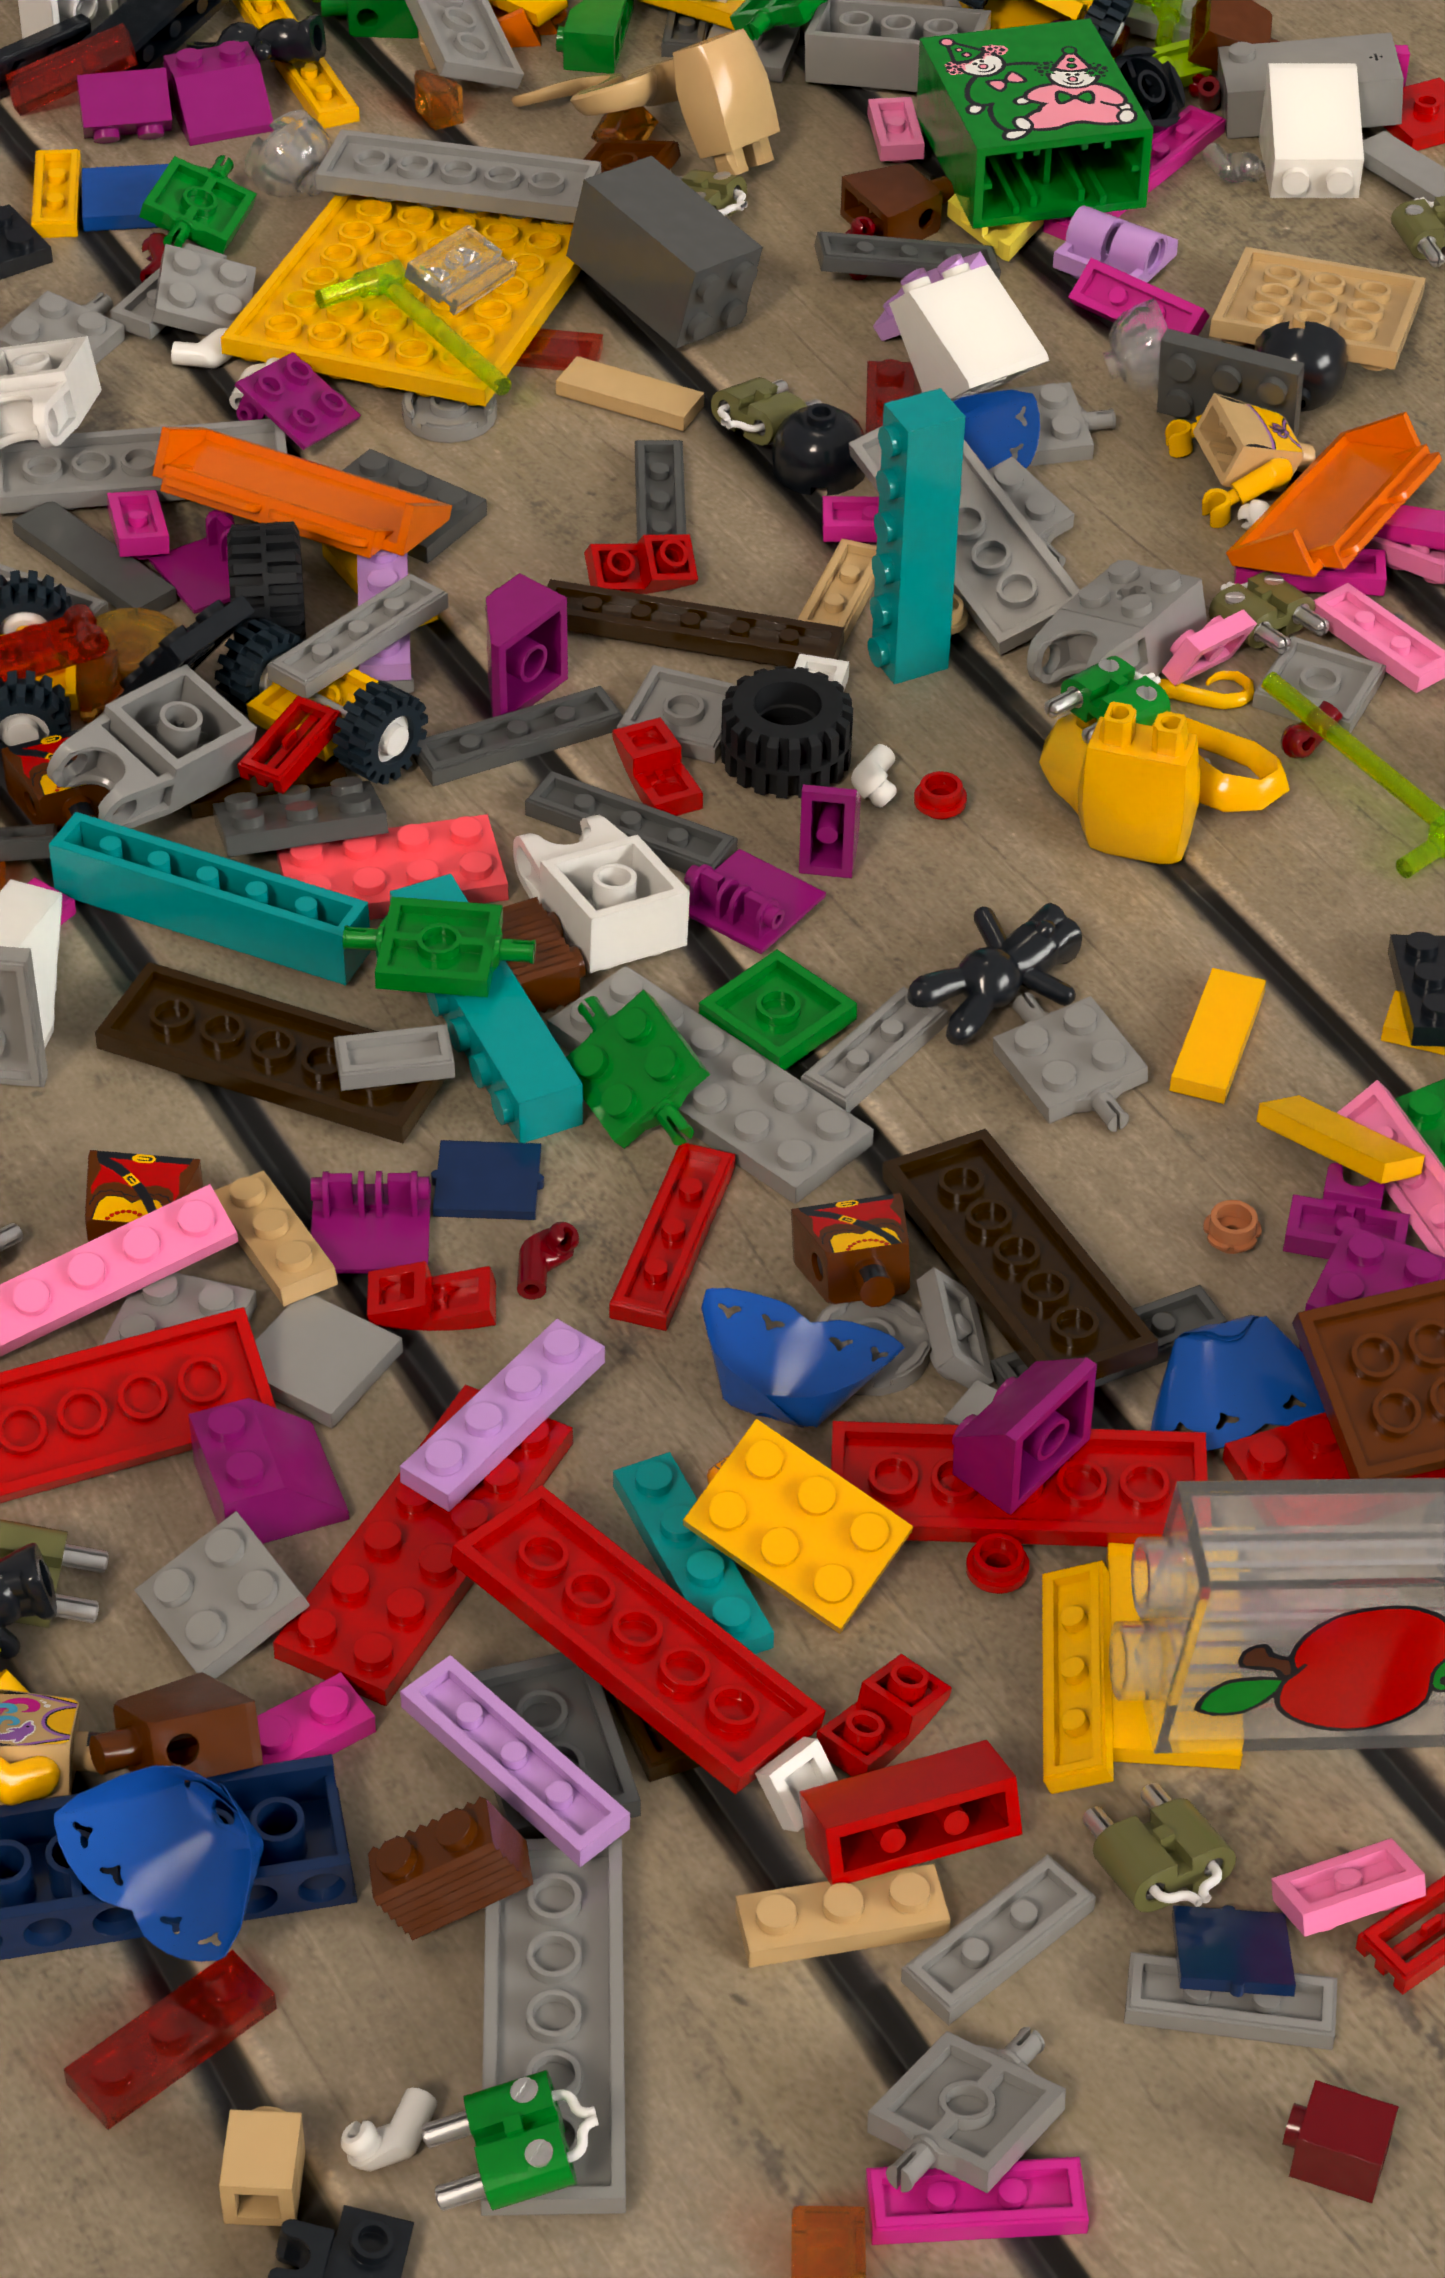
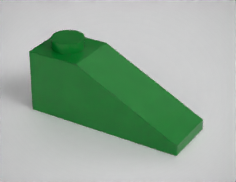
M583 0L571 8L565 26H558L556 37V50L563 53V70L614 74L633 14L634 0Z

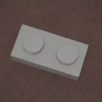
M933 1267L916 1280L922 1303L920 1314L927 1326L932 1348L930 1352L931 1362L943 1378L949 1381L955 1380L968 1389L976 1380L989 1385L994 1381L976 1301L965 1286Z

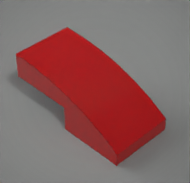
M661 717L612 730L613 741L620 759L643 804L675 816L703 809V792L682 764L681 745Z
M426 1261L368 1271L367 1317L369 1322L376 1325L407 1330L451 1331L495 1326L496 1280L490 1266L432 1276Z

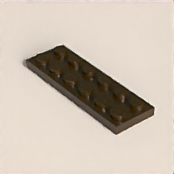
M149 961L95 1031L97 1049L402 1144L446 1080L439 1079L341 1091L334 1050V1037L379 1031Z
M986 1128L883 1162V1181L893 1194L901 1193L905 1210L1028 1368L1036 1361L1087 1357L1097 1364V1380L1157 1359L1158 1339Z

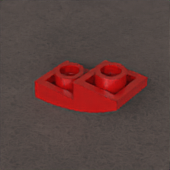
M690 534L643 535L638 543L590 544L584 552L590 586L649 594L693 585L698 581Z
M900 1654L862 1682L857 1702L817 1730L816 1739L819 1740L828 1760L852 1777L885 1768L937 1714L950 1697L952 1687L903 1654Z

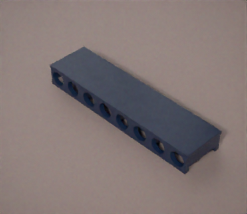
M332 1754L265 1764L206 1778L225 1786L263 1840L264 1848L243 1921L357 1903ZM185 1782V1786L189 1788L191 1782ZM77 1794L28 1801L14 1806H0V1960L144 1937L134 1918L133 1911L105 1903L97 1898L77 1878L64 1857L56 1835L54 1813ZM216 1800L215 1808L219 1818L225 1824H233L235 1819L234 1812L222 1801ZM73 1822V1827L81 1833V1846L87 1848L92 1828ZM120 1866L100 1868L102 1873L111 1874L117 1885H123ZM164 1916L160 1918L163 1923L172 1925L173 1932L180 1931L179 1924L182 1917L168 1918Z

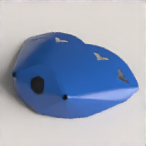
M1011 389L965 396L953 401L966 416L964 440L987 470L1012 457L1010 449L1016 448L1020 444H1023V447L1017 452V461L1024 468L1031 464L1040 436V413L1033 393ZM1023 406L1026 407L1023 415L1027 421L1026 426H1023L1022 422L1016 419V415L1021 412Z
M732 1288L706 1289L701 1307L723 1399L730 1406L750 1414L772 1418L804 1428V1426H814L817 1428L905 1348L893 1336L858 1323L843 1320L811 1323L792 1306L748 1291ZM718 1304H723L727 1308L739 1306L741 1311L727 1318L724 1311L718 1307ZM762 1315H767L773 1322H783L785 1326L767 1330ZM834 1337L841 1342L853 1340V1343L846 1345L841 1351H837L836 1346L829 1339ZM876 1347L879 1353L885 1352L888 1353V1356L872 1361L873 1354L871 1348Z
M1248 1315L1225 1323L1207 1324L1184 1332L1175 1339L1156 1399L1151 1431H1174L1178 1423L1181 1422L1187 1429L1193 1432H1206V1449L1209 1451L1223 1448L1225 1443L1251 1436L1265 1423L1289 1426L1295 1421L1323 1413L1325 1409L1304 1353L1267 1316ZM1291 1395H1294L1300 1402L1305 1403L1306 1407L1294 1405L1290 1409H1285L1283 1405L1289 1401ZM1221 1413L1239 1418V1421L1236 1423L1227 1422L1221 1429H1216Z
M150 1766L120 1775L81 1792L54 1813V1826L58 1843L68 1865L77 1878L101 1901L126 1910H132L143 1936L163 1952L182 1960L198 1962L218 1961L226 1957L242 1927L264 1844L260 1834L225 1786L180 1766ZM185 1780L191 1782L189 1788L185 1786ZM216 1800L222 1801L234 1812L235 1819L233 1824H225L219 1818L215 1808ZM73 1822L92 1828L87 1848L81 1846V1833L73 1827ZM120 1866L123 1885H117L113 1880V1876L102 1873L100 1868ZM164 1916L168 1918L182 1917L179 1924L180 1933L175 1934L172 1925L163 1923L160 1918ZM215 1933H218V1940L221 1942L219 1946L213 1945L212 1942L198 1944L200 1940L207 1939Z

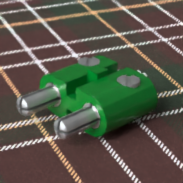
M1110 656L1063 681L1061 694L1045 702L1044 710L1050 718H1056L1070 710L1085 723L1094 718L1098 722L1100 716L1104 717L1109 703L1114 701L1132 705L1137 710L1136 723L1152 726L1158 714L1171 711V704L1165 690L1158 685L1161 683L1160 677L1155 676L1152 672L1140 674L1135 671L1136 668L1122 658ZM1097 722L1082 731V739L1087 745Z
M544 2070L464 2095L465 2111L422 2125V2137L429 2148L470 2135L475 2140L476 2147H474L479 2173L436 2186L435 2197L440 2209L445 2211L487 2197L488 2203L492 2211L576 2185L577 2178L573 2162L585 2153L588 2146V2132L591 2128L598 2126L599 2123L594 2106L582 2107L572 2092L564 2089L555 2090L549 2072ZM559 2100L566 2101L572 2113L576 2116L585 2118L577 2131V2145L571 2151L564 2135L565 2128L558 2103Z

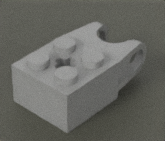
M1117 560L1060 607L1031 641L1027 656L1029 676L1034 681L1049 684L1057 682L1068 675L1077 674L1110 656L1122 658L1136 668L1135 671L1140 674L1152 672L1155 676L1159 675L1173 656L1170 652L1172 644L1186 631L1192 629L1196 633L1207 624L1202 579L1183 575L1172 569L1161 570L1139 565L1132 560ZM1049 646V661L1042 668L1043 655L1045 650Z
M185 664L106 704L102 715L66 739L58 747L49 761L47 776L58 787L66 788L83 784H95L107 788L110 792L98 806V819L127 828H134L169 815L240 777L237 764L253 747L257 727ZM76 755H78L77 758H76L73 762H71L69 765L66 766V764H67L73 757H75Z

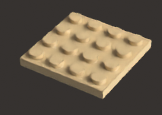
M1245 247L1211 319L1209 337L1220 338L1224 343L1236 346L1255 345L1256 339L1265 329L1278 323L1290 321L1289 329H1305V321L1317 322L1332 328L1344 338L1347 344L1346 354L1349 362L1360 363L1363 368L1372 371H1381L1386 368L1395 370L1421 302L1426 278Z

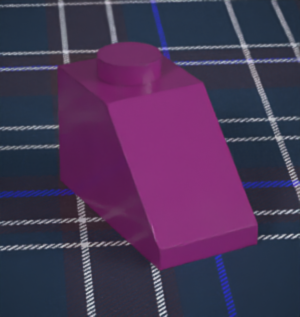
M803 784L799 873L852 878L860 825L861 795L858 790Z

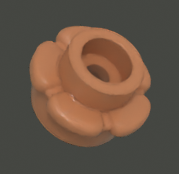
M1225 1200L1216 1204L1203 1224V1230L1208 1234V1242L1216 1249L1229 1254L1252 1249L1257 1243L1256 1238L1260 1237L1262 1232L1261 1224L1258 1221V1215L1254 1208L1239 1200Z

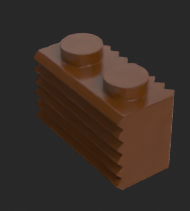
M538 897L504 906L501 929L503 938L536 940L534 964L514 961L506 962L537 1012L545 1013L549 1008L555 1010L559 1005L565 1007L570 1001L574 1002L580 998V978L585 977L586 974L584 960L576 946L569 947V944L566 945L557 915L554 912L547 913L546 910L544 911Z
M480 1796L475 1804L467 1802L463 1809L455 1808V1810L444 1813L439 1821L432 1819L427 1827L420 1824L416 1832L408 1830L404 1837L396 1836L388 1841H384L380 1849L373 1846L368 1853L373 1899L377 1906H381L384 1913L388 1912L391 1920L395 1919L398 1927L402 1926L405 1934L409 1933L412 1941L533 1884L527 1841L486 1798Z

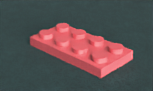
M488 814L471 817L464 816L457 819L421 824H408L388 828L389 833L276 850L279 870L282 876L368 902L369 920L385 918L388 915L390 891L447 874L453 876L470 903H490L509 900L508 881Z

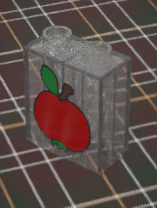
M1445 1478L1177 1481L1162 1536L1138 1537L1134 1543L1131 1560V1586L1134 1606L1140 1619L1139 1621H1116L1111 1630L1109 1643V1669L1114 1695L1118 1701H1143L1154 1754L1242 1749V1752L1445 1747Z

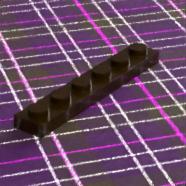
M550 579L547 585L548 588L567 597V632L574 631L604 636L614 640L622 639L652 644L662 648H676L705 653L710 656H724L749 660L758 664H773L791 668L795 667L799 653L838 660L844 644L845 627Z

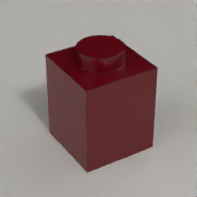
M1315 2080L1307 2107L1296 2103L1293 2104L1282 2145L1295 2149L1289 2177L1373 2203L1399 2106Z

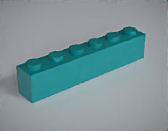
M941 388L884 403L883 426L878 431V440L881 448V470L876 474V484L879 491L878 513L874 516L877 548L876 555L872 558L875 588L874 597L870 599L873 627L872 638L868 640V652L872 663L878 668L881 667L894 685L949 668L966 416Z
M79 812L73 814L48 844L54 888L74 900L343 985L348 984L371 952L370 950L343 949L345 925L370 928L369 908L366 901Z
M451 874L390 891V902L392 897L468 902ZM501 961L493 972L488 997L426 993L433 1014L436 1017L443 1016L454 1049L457 1052L464 1051L469 1059V1067L475 1084L480 1089L486 1087L489 1092L496 1119L501 1125L508 1124L519 1143H526L583 1125V1084L506 961Z

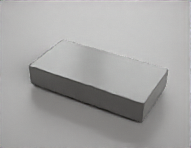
M447 1024L334 1037V1050L341 1091L455 1078V1063Z

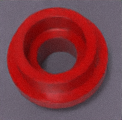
M936 771L922 778L914 792V804L921 813L931 818L947 819L960 814L965 809L967 792L962 785V781L956 775L949 772Z
M993 1533L980 1538L967 1555L966 1573L968 1578L976 1587L989 1593L1003 1594L1015 1591L1026 1582L1029 1575L1030 1562L1026 1552L1017 1539L1007 1534Z

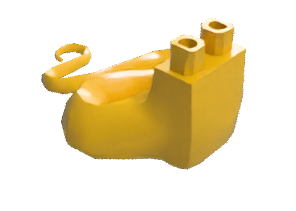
M1239 671L1216 672L1206 680V686L1219 680L1235 681L1243 688L1239 693L1222 694L1183 683L1174 686L1169 679H1161V683L1158 684L1165 690L1170 699L1218 709L1242 707L1253 700L1254 695L1253 680ZM1114 701L1109 703L1104 717L1100 716L1098 722L1094 718L1085 723L1072 712L1058 719L1045 739L1039 761L1042 771L1054 791L1068 802L1078 814L1090 848L1105 854L1157 864H1173L1182 860L1199 803L1222 812L1263 810L1290 790L1281 760L1257 742L1187 718L1184 714L1171 711L1158 714L1152 726L1136 723L1137 710L1132 705ZM1097 722L1087 745L1082 739V731ZM1198 748L1248 767L1259 779L1231 775L1219 771L1199 755Z

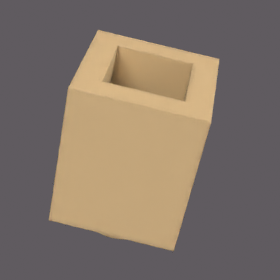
M271 2106L257 2107L253 2110L230 2109L219 2181L224 2224L281 2227L282 2223L286 2220H297L306 2152L302 2113L286 2112Z

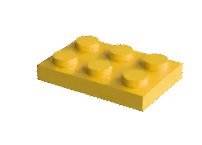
M757 1418L683 1519V1526L839 1634L913 1529V1526Z

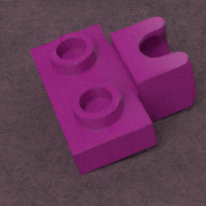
M1331 1163L1328 1166L1322 1199L1293 1194L1283 1251L1329 1259L1346 1224L1405 1244L1410 1214L1381 1210L1385 1183L1380 1184L1370 1179L1363 1186L1350 1185L1343 1179L1342 1165Z

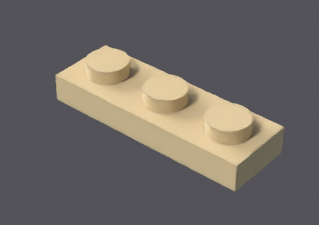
M264 1170L248 1177L239 1178L229 1185L214 1190L237 1231L239 1245L283 1307L338 1284L335 1266Z
M935 1864L898 1869L852 1883H836L831 1886L829 1881L737 1895L735 1906L749 1968L940 1937L949 1932L951 1920Z

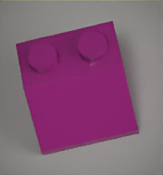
M226 41L215 47L204 49L186 48L175 54L163 55L171 110L190 146L275 131L260 63L248 41Z
M166 68L77 75L78 101L84 139L93 138L95 143L105 144L119 141L120 135L137 134L139 139L151 140L163 137L166 131H172V114Z
M519 573L486 597L488 681L492 717L533 706L568 679L567 597Z
M1087 1357L1036 1361L1018 1378L1014 1376L1008 1378L997 1390L993 1401L979 1415L971 1414L967 1416L957 1427L952 1438V1444L954 1445L952 1474L1011 1515L1090 1439L1097 1364Z
M251 1398L188 1414L194 1464L217 1524H220L237 1511L262 1544L349 1520V1510L312 1422Z

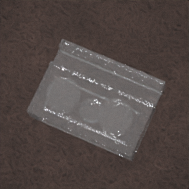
M466 225L408 262L404 277L436 302H446L451 306L449 312L455 316L515 275L518 262L514 259L507 261L501 256L502 250L470 225Z

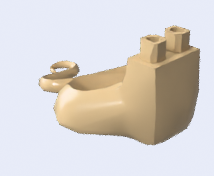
M744 29L720 34L673 52V58L638 69L631 73L627 79H625L622 73L577 77L516 95L512 98L514 106L522 107L573 95L570 100L577 111L585 116L601 115L640 106L651 107L679 101L683 117L700 159L713 156L717 172L726 171L730 172L731 175L742 174L749 171L748 168L774 160L768 136L780 132L767 72L753 42Z

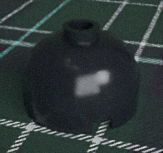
M1135 46L1125 50L1114 61L1153 126V133H1158L1173 126L1180 119L1178 113L1180 109L1185 107L1186 99L1183 84L1169 61L1162 64L1157 58L1152 56L1157 51L1150 47Z
M1290 321L1278 323L1265 329L1256 339L1255 351L1305 363L1300 412L1315 410L1328 404L1342 388L1346 374L1348 356L1346 354L1347 344L1344 338L1330 327L1305 321V329H1289Z
M825 403L809 405L792 412L780 424L774 438L772 447L774 477L784 487L806 495H811V487L827 488V496L838 495L854 489L865 478V474L850 456L849 442L864 435L859 422L848 412Z

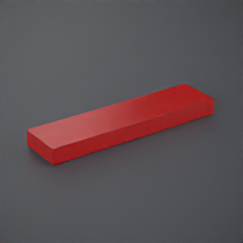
M689 1143L678 1146L609 1303V1318L667 1331L735 1170L736 1154Z

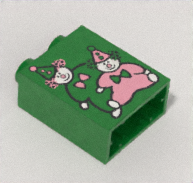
M1090 18L920 38L917 119L946 177L951 181L954 193L973 229L1072 217L1077 209L1083 205L1102 212L1146 207L1153 126Z

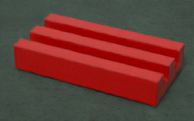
M298 695L239 761L237 766L240 777L250 780L255 776L259 785L267 787L270 783H273L274 790L284 794L333 738V734L341 729L335 726L338 717L342 718L341 711ZM309 713V717L302 723V725L297 730H295V728ZM282 744V747L280 748V750H279V751L272 757V759L265 765L264 763L270 758V756H271V755L278 749V747Z
M1445 1875L1426 1888V1896L1402 1904L1358 1934L1355 1949L1364 1957L1371 1954L1376 1959L1374 1967L1383 1976L1390 1973L1395 1978L1393 1986L1402 1995L1445 1966V1937L1409 1962H1405L1445 1934V1912L1437 1914L1426 1921L1419 1930L1393 1948L1386 1942L1445 1902Z

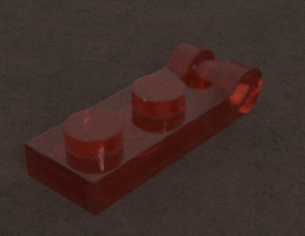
M73 605L65 611L61 618L42 624L29 625L22 630L0 636V677L6 682L7 672L17 670L18 678H26V670L35 671V677L96 659L108 650L109 639L104 630L97 625L96 617L87 605Z

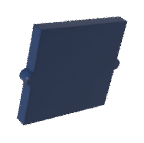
M441 1140L438 1168L431 1173V1183L435 1186L433 1217L535 1220L538 1190L544 1188V1176L540 1174L541 1143Z
M1173 1905L1172 1924L1180 1989L1230 1992L1235 1997H1241L1244 1993L1294 1997L1296 1982L1284 1913L1236 1910L1235 1907L1225 1905L1222 1909Z

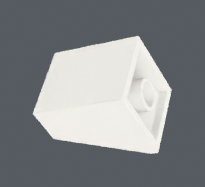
M1268 63L1259 145L1270 198H1359L1364 153L1356 63Z
M969 263L955 266L942 273L943 280L931 283L929 276L919 278L903 285L902 288L905 294L889 303L922 393L941 388L952 401H955L961 397L975 395L978 392H984L1009 383L1050 361L1046 350L988 264L973 270L970 269Z

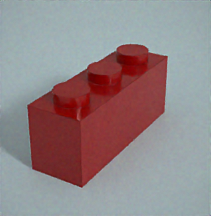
M988 1740L799 1791L807 1850L831 1886L836 1883L856 1882L1023 1834L1016 1775Z

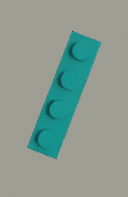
M667 1452L613 1470V1488L668 1586L754 1654L774 1648V1631L733 1560L683 1526V1519L698 1499L672 1454Z

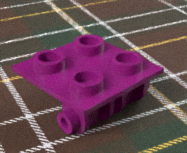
M294 352L239 380L234 385L244 394L236 411L239 421L264 419L267 416L303 450L361 417L341 394L333 390L312 370L308 363L301 360Z
M213 510L206 516V538L170 550V554H158L149 557V562L168 583L176 588L177 595L194 614L202 612L219 599L223 604L230 602L227 535L231 525L235 524L230 513L222 510Z
M738 849L715 870L707 864H703L700 867L692 865L684 877V883L690 886L688 917L759 954L765 952L826 897V892L741 849Z
M323 1171L322 1177H311V1201H313L311 1235L335 1266L336 1274L368 1273V1271L426 1261L428 1265L431 1183L429 1176H418V1171H411V1173H388L387 1184H383L382 1171H376L375 1184H366L365 1171H358V1184H353L352 1173H329V1171Z

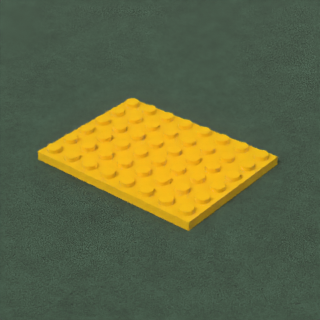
M335 195L221 336L222 354L241 357L243 360L250 362H267L270 358L277 357L281 359L294 352L301 360L308 363L314 372L326 374L334 379H350L370 383L379 388L390 387L415 392L423 397L435 396L459 401L460 403L464 402L468 406L480 405L486 407L582 270L566 256L574 223L556 224L547 219L531 217L515 219L500 213L484 211L469 213L461 208L445 206L429 208L414 202L398 200L382 202L374 197Z

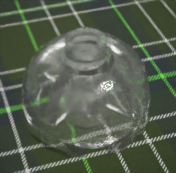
M304 110L290 111L269 124L274 132L265 141L259 136L256 138L248 151L244 166L246 175L259 190L271 198L284 202L304 200L322 192L316 190L315 173L332 146L328 133L315 118L311 117Z
M1154 298L1133 306L1117 318L1109 333L1111 350L1103 353L1111 379L1121 377L1130 391L1143 396L1158 395L1160 344L1168 328L1156 300L1154 301Z

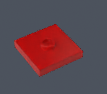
M1439 77L1403 87L1402 124L1383 127L1394 137L1417 151L1444 144L1445 82Z

